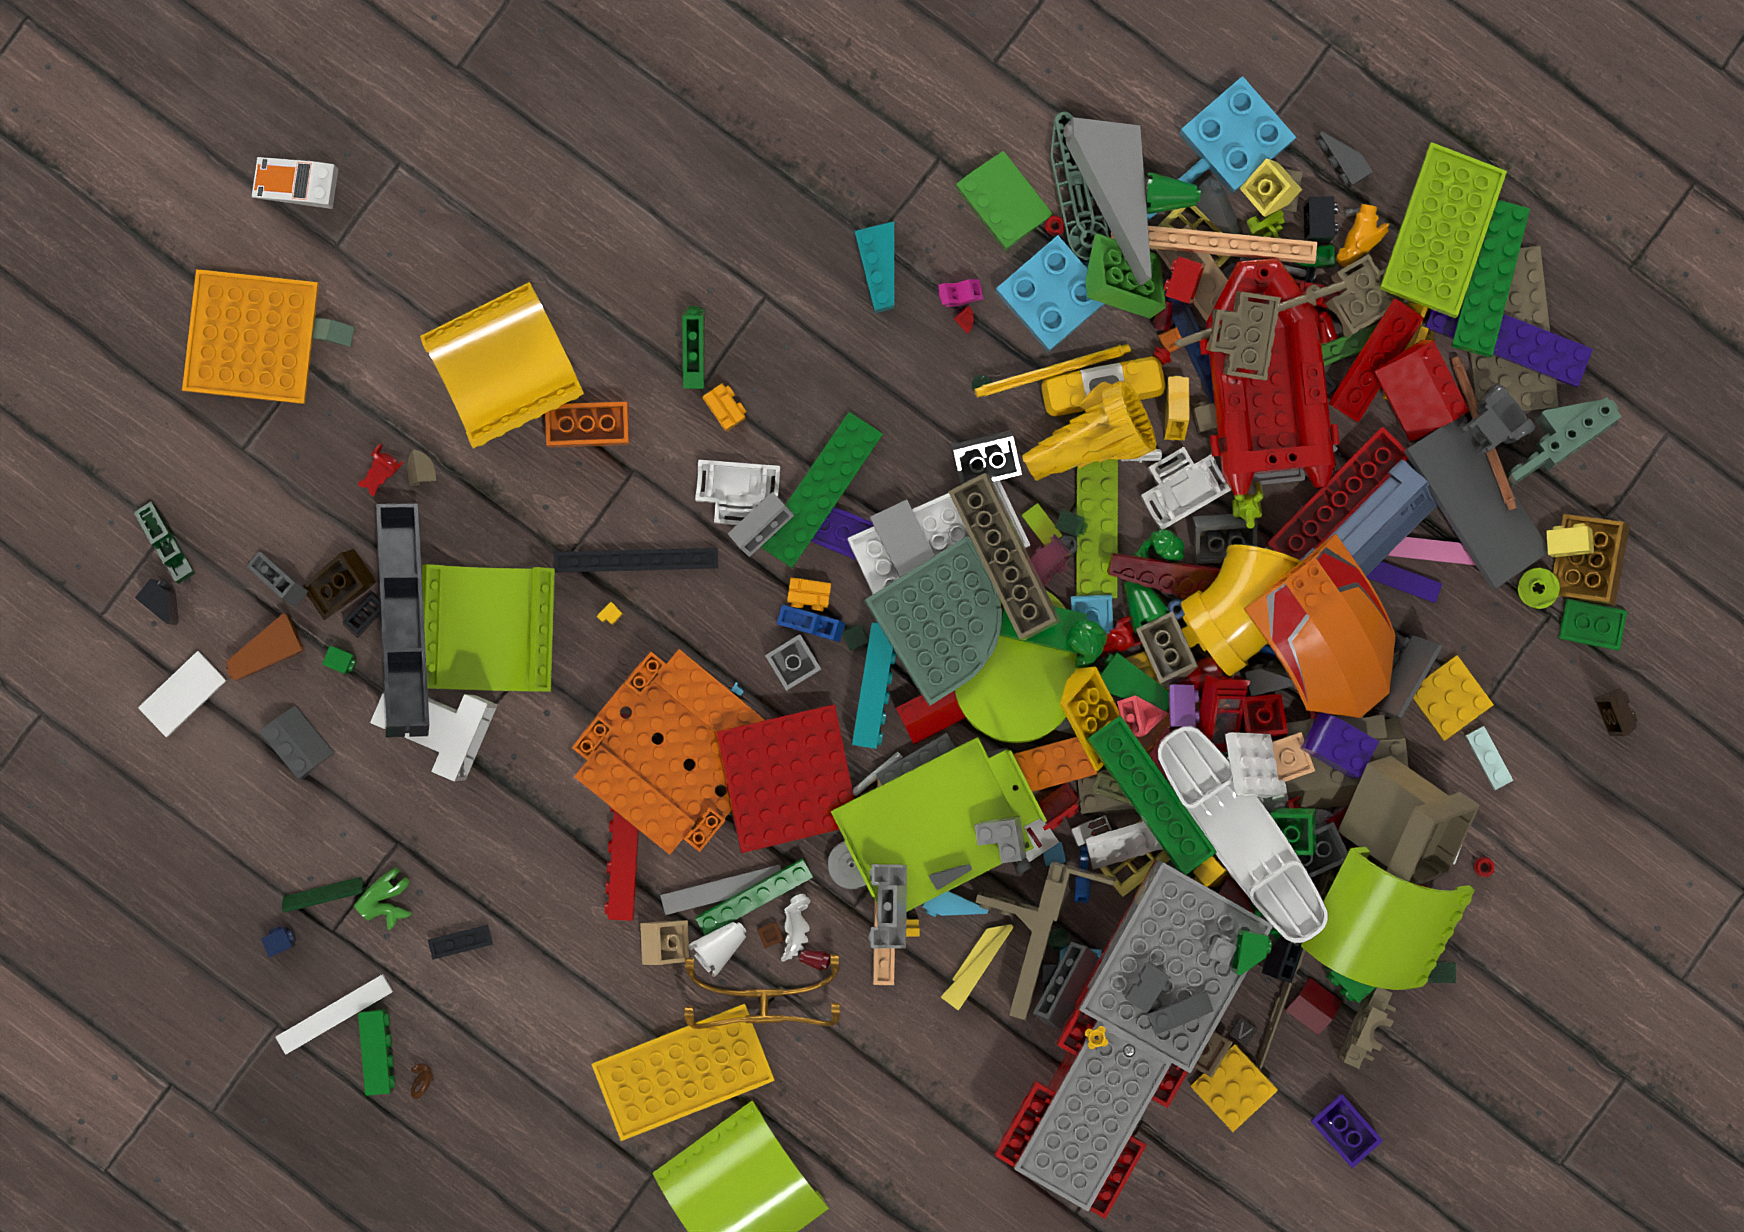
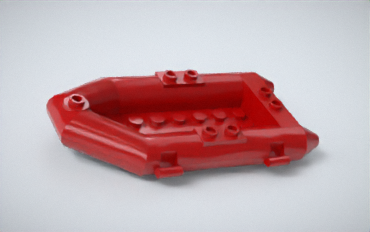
M1279 258L1238 261L1213 309L1233 312L1236 291L1280 297V303L1304 295V292ZM1248 297L1250 302L1268 304L1269 300ZM1308 302L1278 312L1267 380L1223 374L1226 353L1206 350L1207 338L1199 341L1201 355L1209 354L1218 431V435L1210 436L1212 457L1220 456L1222 476L1235 496L1247 495L1254 474L1303 470L1315 488L1328 486L1335 467L1333 445H1340L1338 424L1330 423L1322 352V344L1328 343L1327 325L1325 322L1319 323L1317 310ZM1212 312L1206 322V329L1212 328ZM1236 369L1237 372L1257 374V370ZM1218 439H1221L1222 452L1219 450Z

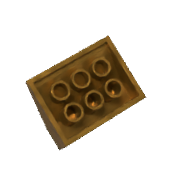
M1563 514L1561 526H1565V528H1573L1574 524L1584 523L1592 528L1594 553L1555 558L1553 573L1558 578L1560 584L1558 596L1615 606L1630 526L1621 521Z

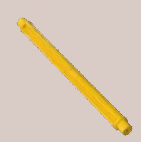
M1129 344L1117 345L1113 348L987 385L984 384L982 387L974 389L977 398L981 396L986 397L997 392L1092 364L1122 357L1124 354L1130 353L1131 349Z

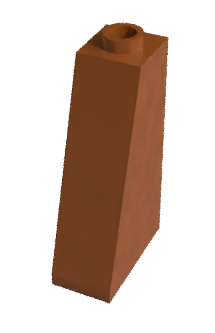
M284 613L226 661L228 666L226 667V672L230 679L233 678L234 681L242 680L306 651L290 614Z

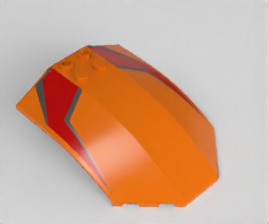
M1337 534L1332 535L1244 608L1247 615L1284 666L1305 705L1306 711L1361 718L1390 693L1396 635L1377 593Z

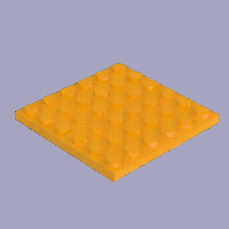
M196 269L182 391L305 404L319 283Z

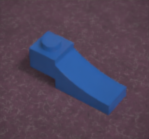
M782 605L777 620L778 625L839 643L845 623L839 620Z

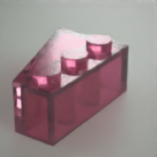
M1056 534L1050 537L1052 542L1044 548L1041 546L1035 550L1037 553L1030 557L1043 586L1052 580L1051 577L1055 573L1060 574L1068 568L1070 551Z

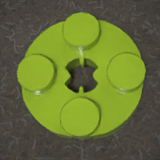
M1544 568L1528 570L1524 573L1518 585V594L1521 600L1526 605L1537 609L1552 605L1560 591V584L1556 575ZM1535 583L1544 584L1545 589H1542L1544 591L1542 594H1539L1538 591H1533V587H1536Z

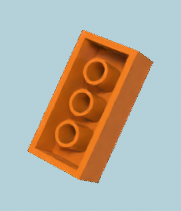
M628 402L563 404L559 408L545 413L546 446L549 448L630 445Z
M1077 736L1013 754L1032 792L1096 775L1099 772L1095 771Z

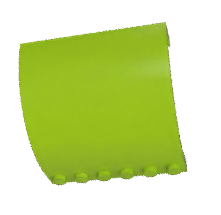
M422 565L428 689L551 692L555 568L533 567V569Z
M1365 846L1351 848L1323 902L1328 914L1325 927L1316 936L1303 942L1301 946L1325 966L1357 982L1390 990L1423 987L1427 983L1431 971L1436 967L1440 954L1445 950L1448 939L1453 935L1454 928L1462 919L1463 912L1471 902V897L1475 890L1470 885L1456 887L1455 890H1438L1413 884L1386 872L1367 859L1370 851Z
M753 1100L652 1173L669 1204L688 1232H798L829 1209L818 1191H814L787 1155Z

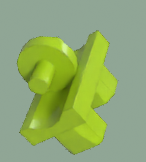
M1280 209L1267 215L1266 219L1261 222L1256 216L1250 218L1247 221V226L1251 236L1279 238L1278 232L1283 230L1281 225L1285 223L1282 210Z

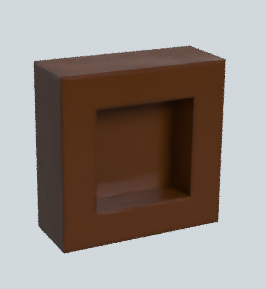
M776 921L757 929L765 949L784 941Z

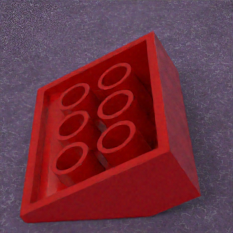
M1420 340L1373 371L1409 441H1414L1447 425L1469 411L1434 340Z

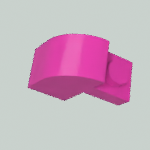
M968 279L958 283L938 285L939 298L942 305H946V307H955L983 300L980 280Z

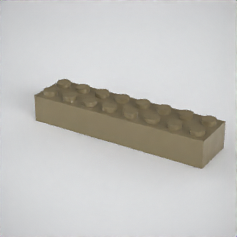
M983 473L949 491L952 501L1019 639L1026 640L1060 623L1059 616L991 476Z

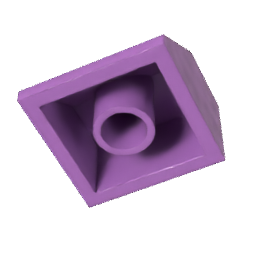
M1169 685L1170 728L1182 726L1196 727L1195 723H1199V711H1195V702H1199L1198 690H1194V685Z

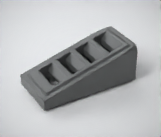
M964 864L932 873L928 876L936 890H939L972 870L970 864Z

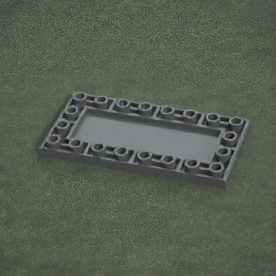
M1463 414L1453 422L1440 427L1404 450L1417 473L1428 481V489L1491 590H1494L1548 553V546L1513 491L1512 493L1516 498L1515 502L1518 508L1509 511L1507 505L1504 504L1502 493L1486 452L1482 455L1478 453L1483 447L1469 430L1463 433L1460 431L1461 428L1469 423Z

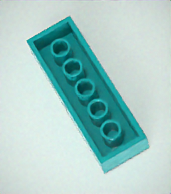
M872 623L852 742V745L874 749H877V745L882 744L883 733H879L880 724L885 725L886 713L883 712L884 704L888 705L890 692H886L887 684L891 685L893 672H889L890 664H895L896 652L892 651L893 647L878 623Z

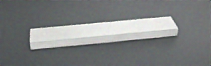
M384 974L279 1034L276 1036V1039L286 1055L394 991Z

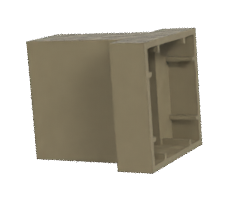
M1388 756L1367 764L1338 832L1357 846H1365L1370 851L1369 854L1388 867L1386 872L1405 881L1420 885L1449 874L1480 805L1461 792L1450 796L1392 756Z

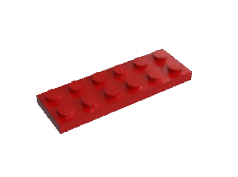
M1394 298L1328 404L1359 423L1381 388L1373 371L1404 351L1424 317Z

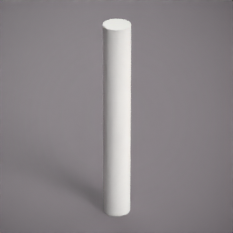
M897 751L852 789L853 794L858 796L878 779L876 773L902 759L901 754Z

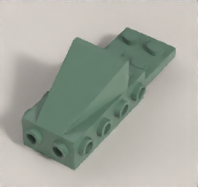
M1606 397L1602 400L1544 410L1535 421L1546 435L1536 444L1537 448L1534 450V454L1527 458L1528 460L1524 462L1525 465L1522 466L1520 463L1508 473L1509 478L1507 480L1510 487L1542 465H1544L1547 471L1551 470L1615 425L1622 417L1617 411L1619 409L1616 403Z

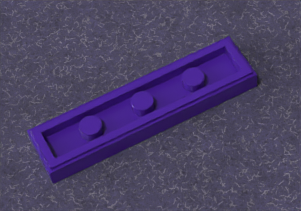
M1382 561L1366 576L1367 579L1432 603H1436L1442 583Z

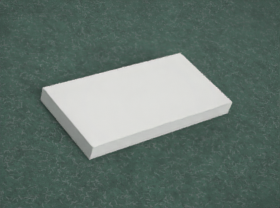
M197 651L138 708L165 737H169L227 680Z

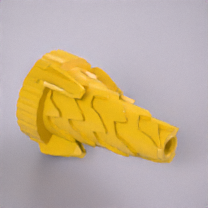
M1104 381L1098 384L1080 402V407L1085 409L1086 413L1069 420L1071 424L1054 431L1052 436L1039 442L1038 446L1030 449L1022 457L1035 481H1038L1051 474L1062 473L1076 466L1080 469L1095 461L1100 463L1107 459L1140 458L1155 451L1156 439L1148 414L1134 389L1125 381H1118L1113 384Z

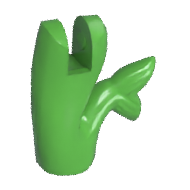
M397 867L376 880L354 904L355 909L367 921L379 915H386L387 930L392 929L398 919L407 918L412 914L400 907L379 903L381 900L399 895L408 887L410 881L407 877L398 882L395 887L390 883L401 871Z

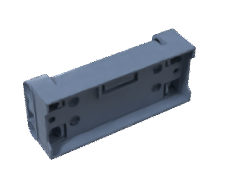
M1402 459L1388 472L1389 478L1332 534H1337L1365 576L1437 506L1436 501L1429 492L1428 481ZM1312 548L1300 561L1306 558L1315 549Z

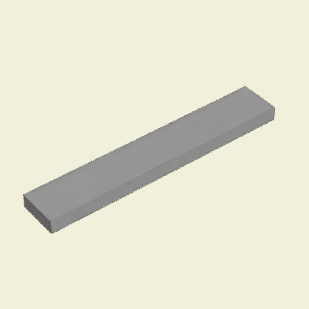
M780 864L662 894L660 896L665 915L729 899L780 871Z

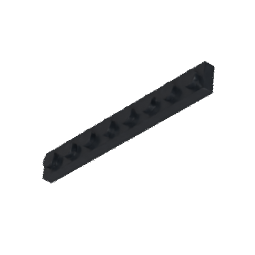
M718 548L554 552L555 573L719 569Z

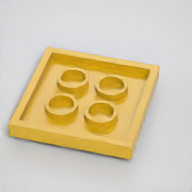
M1458 655L1424 678L1413 697V701L1443 741L1494 705Z
M1236 1044L1228 1050L1212 1078L1203 1074L1190 1086L1232 1132L1278 1091L1274 1084Z

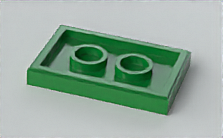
M1566 599L1558 639L1620 651L1627 610Z

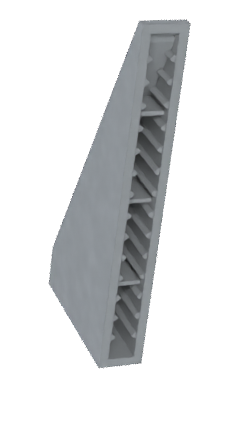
M1073 117L1064 127L1063 134L1066 137V145L1138 284L1143 285L1152 276L1140 125Z

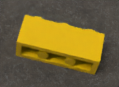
M1217 855L1211 856L1193 871L1196 875L1194 879L1198 883L1205 885V887H1217L1231 875Z

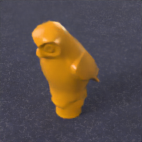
M1361 204L1360 212L1356 214L1354 225L1348 232L1344 246L1339 249L1335 259L1342 267H1347L1358 261L1389 232L1388 223H1383L1377 227L1379 217L1376 215V206Z

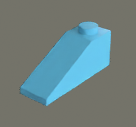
M950 891L922 905L926 909L925 913L934 917L937 914L941 916L987 914L989 911L980 908L979 904Z

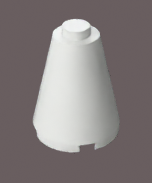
M731 922L691 942L688 946L690 950L695 949L697 952L694 955L708 973L712 970V976L715 977L746 938L744 933L747 931L741 923Z

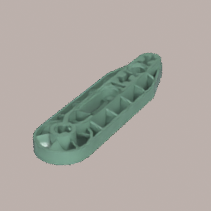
M1061 112L1054 119L1050 160L1068 246L1079 260L1089 262L1096 232L1101 229L1100 235L1109 237L1104 216L1094 217L1091 202L1095 201V199L1090 197L1088 186L1076 163L1075 166L1069 163L1071 153L1068 147L1063 144L1066 137L1063 134L1064 126L1061 120H1065V123H1068L1073 116L1068 112ZM1055 132L1058 141L1056 143H1054ZM1053 148H1059L1062 162L1054 164ZM1063 167L1065 182L1058 183L1055 168ZM1081 184L1083 185L1088 211H1084L1083 208L1084 201L1081 194ZM1072 186H1074L1076 191L1078 206H1080L1081 209L1080 213H1077ZM1060 187H1067L1070 201L1062 203ZM1071 206L1074 221L1067 223L1064 207ZM1083 218H1089V219H1090V220H1084V221L1079 222V220H1080V219H1083ZM1103 220L1104 226L1097 221ZM1074 226L1069 235L1068 227ZM1086 237H1090V240L1093 239L1091 245H1088V242H1084Z

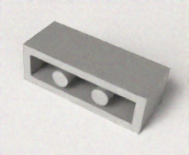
M772 492L739 522L728 535L750 557L784 526L794 514Z

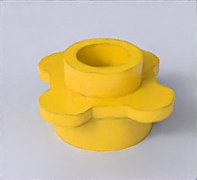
M1103 1026L1093 1030L1089 1028L1085 1031V1036L1088 1037L1089 1041L1087 1045L1090 1049L1108 1045V1040L1105 1037L1106 1029Z

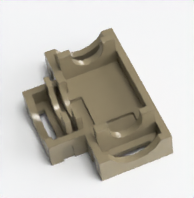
M1369 254L1331 276L1334 283L1344 281L1346 284V288L1340 290V295L1325 303L1328 309L1332 310L1339 317L1343 326V334L1346 338L1381 319L1394 298L1404 304L1410 302L1379 289L1386 269L1379 271ZM1358 265H1362V268H1360L1359 270L1353 272L1348 276L1346 275L1347 271L1353 269Z
M1236 291L1233 312L1213 309L1212 332L1206 350L1226 353L1223 374L1267 380L1280 297ZM1248 297L1269 300L1268 304L1250 302ZM1221 320L1222 322H1221L1219 340H1217V342H1216L1217 333H1218V327H1219V321ZM1236 369L1257 370V374L1237 372Z
M1376 987L1362 1000L1337 1056L1338 1059L1358 1069L1364 1058L1371 1061L1374 1060V1057L1366 1052H1371L1372 1049L1380 1051L1383 1046L1375 1040L1374 1030L1380 1025H1386L1390 1028L1392 1026L1393 1020L1386 1018L1388 1014L1384 1012L1386 1008L1393 1012L1396 1010L1395 1007L1388 1004L1392 992Z

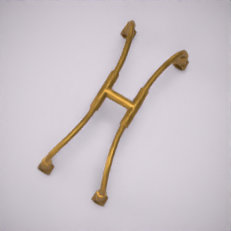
M831 954L832 974L828 978L814 985L790 990H783L781 988L736 991L710 986L695 977L694 957L685 958L687 975L698 986L720 994L760 997V1015H746L745 1017L703 1024H695L693 1006H685L684 1015L686 1023L691 1028L704 1029L739 1022L747 1024L783 1023V1021L833 1026L840 1020V1003H831L832 1021L783 1016L782 1014L768 1015V997H782L783 995L804 993L830 983L839 972V954Z

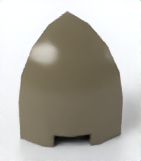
M412 450L407 463L409 486H418L420 482L432 483L437 481L432 460L425 453Z

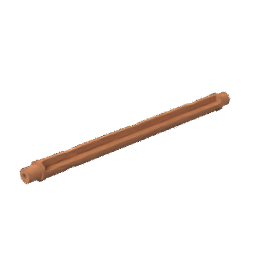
M1460 356L1451 359L1452 369L1455 371L1472 418H1475L1478 415L1476 411V404L1478 402L1465 371V365L1461 362ZM1493 448L1490 452H1486L1502 493L1504 504L1511 511L1518 508L1515 502L1516 498L1512 493L1497 451Z

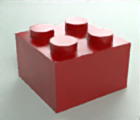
M1178 256V259H1174L1170 269L1173 272L1172 277L1167 279L1164 286L1165 296L1188 304L1193 303L1206 264Z
M1282 694L1246 697L1240 726L1241 733L1270 734L1272 741L1285 738L1288 730Z

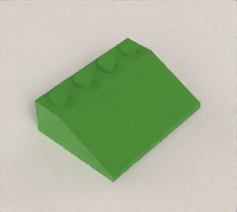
M1004 151L972 171L959 181L955 187L1005 252L1044 223L1049 217L1053 216V213Z
M1097 233L1094 237L1086 275L1087 298L1149 319L1166 308L1160 255L1150 252L1152 278L1143 285H1139L1117 241Z

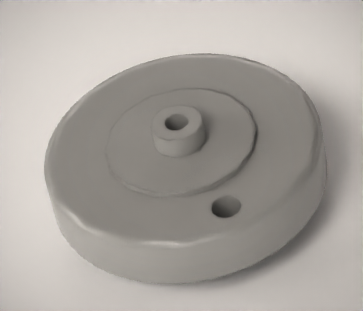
M843 841L836 845L829 855L827 864L832 880L837 885L846 889L864 887L866 884L845 842Z

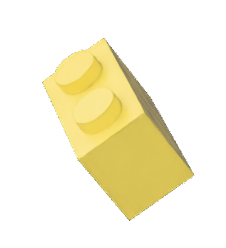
M1584 523L1574 524L1573 528L1554 526L1553 530H1547L1548 555L1555 558L1594 553L1592 528Z

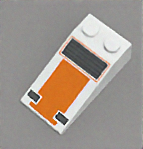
M257 157L252 198L333 209L338 168L334 164Z

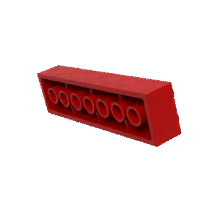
M1384 427L1379 428L1330 478L1328 486L1320 488L1265 545L1272 551L1301 560L1312 548L1317 549L1389 478L1388 472L1401 459L1405 462L1408 460L1404 452L1406 449Z

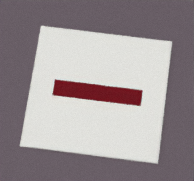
M1040 819L1024 826L1034 846L1033 849L1026 852V858L1029 862L1059 843L1050 828L1046 831L1043 829L1045 822Z

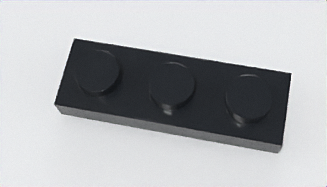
M489 924L428 939L432 960L493 945Z

